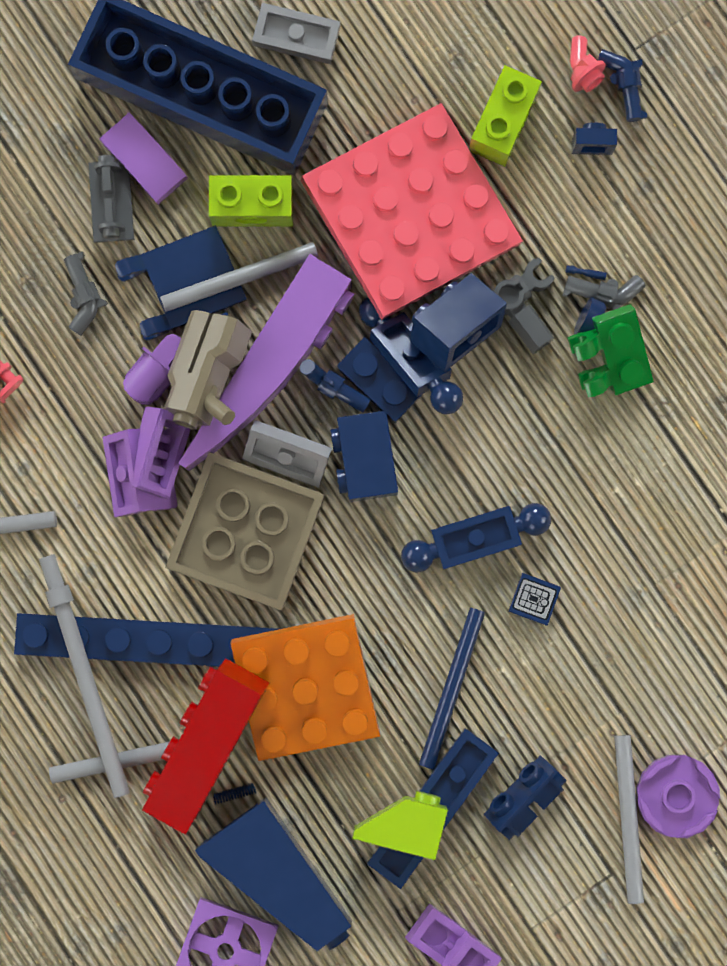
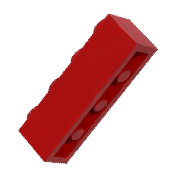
M226 658L217 670L210 666L198 687L199 690L204 692L199 704L191 702L179 723L186 727L180 739L172 737L161 756V759L167 762L162 773L154 771L142 792L149 796L142 811L186 835L269 685L268 681Z

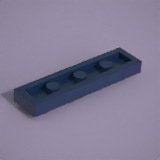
M466 728L462 730L419 790L420 792L441 797L439 804L446 806L448 809L443 830L499 754V752ZM378 846L367 861V865L401 889L424 857Z

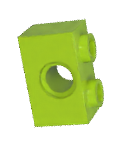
M504 65L471 137L470 152L505 167L538 96L542 81Z
M209 175V218L212 226L293 227L292 176Z

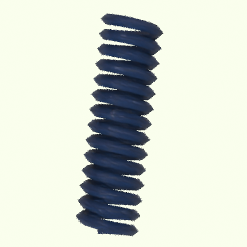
M251 782V784L248 783V785L245 784L242 787H234L231 790L228 789V791L214 793L213 798L215 805H217L219 800L222 804V799L225 803V799L228 802V799L231 801V798L232 800L234 798H242V794L245 797V794L248 796V793L253 795L257 792L254 784Z

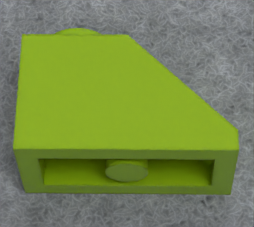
M416 791L415 798L404 796L355 825L352 839L435 860L448 809L446 806L439 804L441 797Z

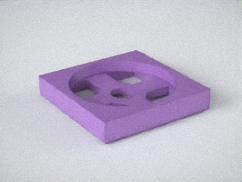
M200 897L176 966H191L189 959L191 949L208 954L213 962L212 966H265L279 925ZM219 916L229 917L223 934L215 938L198 932L199 926L209 919ZM244 923H247L256 933L261 945L260 954L242 948L239 937ZM223 943L230 944L233 947L234 953L229 959H222L217 953L218 947Z

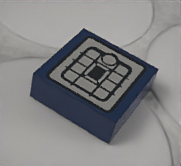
M521 573L508 612L548 626L561 587Z

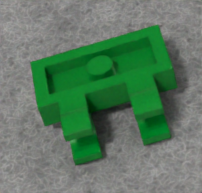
M631 304L592 317L595 329L577 333L567 338L571 353L576 354L578 362L590 359L601 351L604 365L587 369L577 374L581 389H585L588 398L604 393L608 387L611 388V391L616 396L654 382L636 309Z

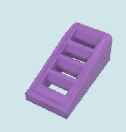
M145 407L140 426L132 487L169 499L180 464L178 463L183 456L190 429L172 421L174 415L167 410ZM163 427H166V435L162 434ZM159 442L164 443V450L157 449ZM154 457L162 459L161 467L152 464ZM150 472L160 475L159 484L148 480Z

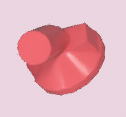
M580 35L573 37L571 42L570 65L573 73L570 79L572 80V89L575 92L583 89L585 92H590L603 81L605 76L602 72L606 65L603 61L596 60L591 54L587 55L588 40Z

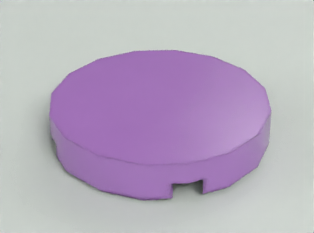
M666 755L654 760L642 772L636 787V804L642 818L656 832L665 836L689 838L699 834L714 821L718 811L720 788L714 774L701 761L686 755Z

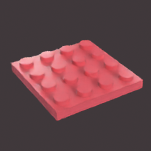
M442 103L302 175L300 180L381 320L518 247L523 242Z

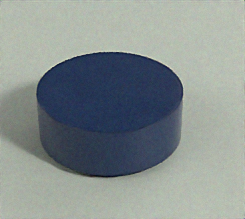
M590 297L579 315L574 334L595 329L592 317L605 313V303Z

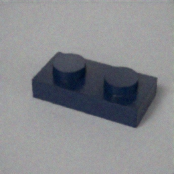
M365 337L336 366L381 411L386 410L387 417L395 424L422 396L417 397L380 351Z

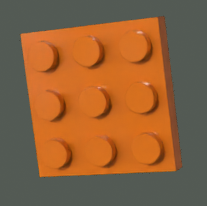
M354 614L231 640L230 644L235 664L269 682L265 693L249 720L258 761L380 737L379 724Z

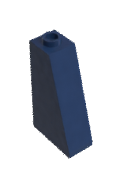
M267 798L261 800L195 849L202 860L316 951L325 945L329 950H332L350 936L347 930L352 927V919Z

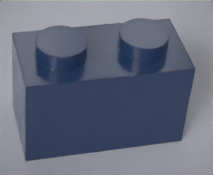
M471 273L459 283L454 281L449 284L440 298L432 304L426 303L415 312L412 317L413 326L410 342L445 372L501 327L507 302Z
M386 410L337 417L338 428L330 430L334 453L342 452L344 469L336 470L340 494L348 493L349 502L398 495Z

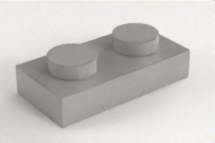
M262 3L252 43L256 47L331 65L341 25L340 21Z
M255 420L249 432L242 460L319 488L332 448Z

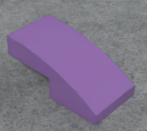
M130 112L99 138L103 146L120 162L157 205L188 179L174 160Z
M430 903L405 936L409 943L442 966H497L502 959L486 944Z

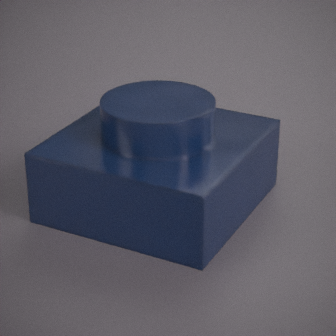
M592 122L583 124L582 128H576L572 137V154L612 155L617 146V129H608L604 123Z

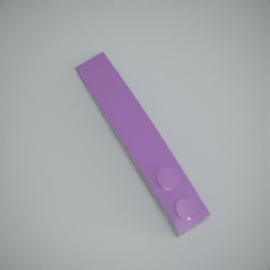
M309 254L221 394L219 400L235 412L234 420L229 425H223L213 417L210 426L202 425L178 464L190 471L204 461L208 453H215L252 422L283 390L298 371L301 363L308 358L314 347L322 349L333 331V328L328 326L336 312L341 315L344 314L355 295L350 292L352 279Z

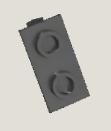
M101 155L98 157V162L88 163L93 242L134 240L130 173L118 160L115 161L113 155Z

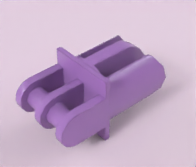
M176 334L167 335L152 353L143 347L144 353L127 372L123 381L124 390L135 402L141 405H149L156 401L171 384L167 375L181 340Z

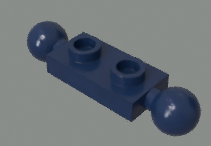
M366 297L359 306V316L364 324L374 327L370 331L369 339L417 397L430 390V401L432 407L437 412L448 415L458 411L463 403V393L458 385L447 381L451 377L452 369L449 368L444 372L410 342L413 323L404 312L392 319L389 316L381 320L371 301Z
M531 503L521 510L519 516L513 517L509 505L431 530L434 543L428 544L422 540L408 542L402 549L401 560L406 569L415 573L426 571L432 565L433 560L438 558L440 559L442 569H448L521 546L522 542L519 533L525 532L533 536L545 533L551 525V514L544 505Z

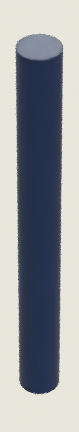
M469 608L418 764L432 770L435 769L485 616V612Z

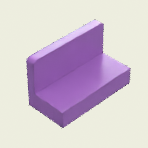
M163 428L162 434L166 435V429ZM127 429L102 437L114 517H125L147 511L168 510L177 507L175 485H173L169 499L132 487L140 429ZM159 442L157 449L164 450V443ZM154 457L152 464L161 467L162 459ZM150 472L148 480L159 484L160 475Z

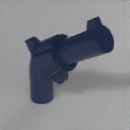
M602 49L598 60L603 61L606 68L616 71L611 75L610 81L613 85H617L619 92L623 93L626 121L636 122L647 119V113L641 110L638 90L642 87L640 68L643 65V60L630 61L624 56Z
M306 359L301 363V373L319 386L317 391L332 400L334 397H337L359 412H364L371 399L343 383L345 378L332 370L325 372L310 359Z

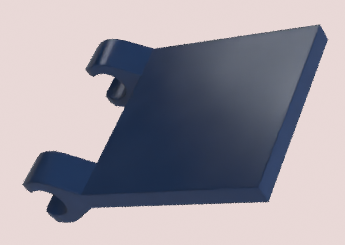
M216 225L143 254L124 258L115 263L116 273L122 282L131 280L147 271L164 311L163 315L148 318L140 323V331L146 341L153 340L173 329L186 325L193 310L213 314L247 301L240 285L165 312L161 296L234 270Z

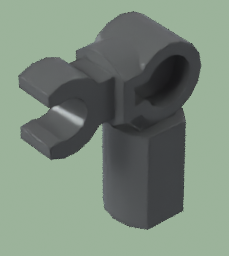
M540 258L530 261L522 276L516 274L509 280H503L494 289V292L507 302L504 315H508L511 318L508 321L532 354L540 351L555 338L532 306L524 304L525 301L532 297V291H545L555 279L553 275L548 276L544 280H538L533 276V270L537 269L542 263Z

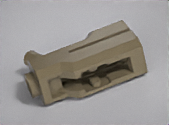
M191 311L167 375L172 388L164 409L174 415L172 420L174 423L185 428L196 429L198 424L210 426L213 417L223 425H229L234 420L235 412L219 399L230 369L242 362L253 332L238 319L215 313L212 315L210 312Z

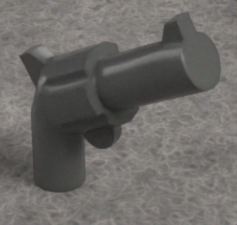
M82 251L64 258V263L75 287L72 290L74 297L71 299L70 304L73 308L80 309L68 327L80 336H82L93 321L98 309L108 305L106 300L101 299L95 283L90 282L82 264V260L85 257Z
M634 275L619 290V284L615 279H610L607 283L601 281L598 285L568 276L562 296L567 297L572 293L588 299L592 297L605 303L607 309L615 310L633 299L646 285L638 275Z

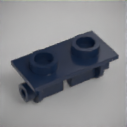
M540 755L534 762L527 764L522 769L519 778L505 792L498 794L493 799L490 808L483 815L510 841L514 835L519 837L538 817L529 808V805L535 801L545 810L564 791L562 786L567 780Z

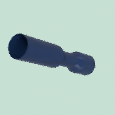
M567 265L565 273L581 274L604 281L607 274L606 272L591 269H579L571 265Z

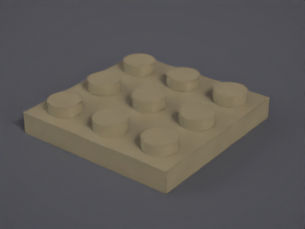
M210 452L207 455L165 568L282 611L325 494Z

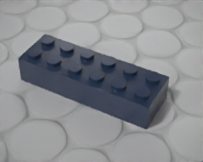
M125 0L97 1L68 62V66L75 79L294 176L328 105L326 89Z

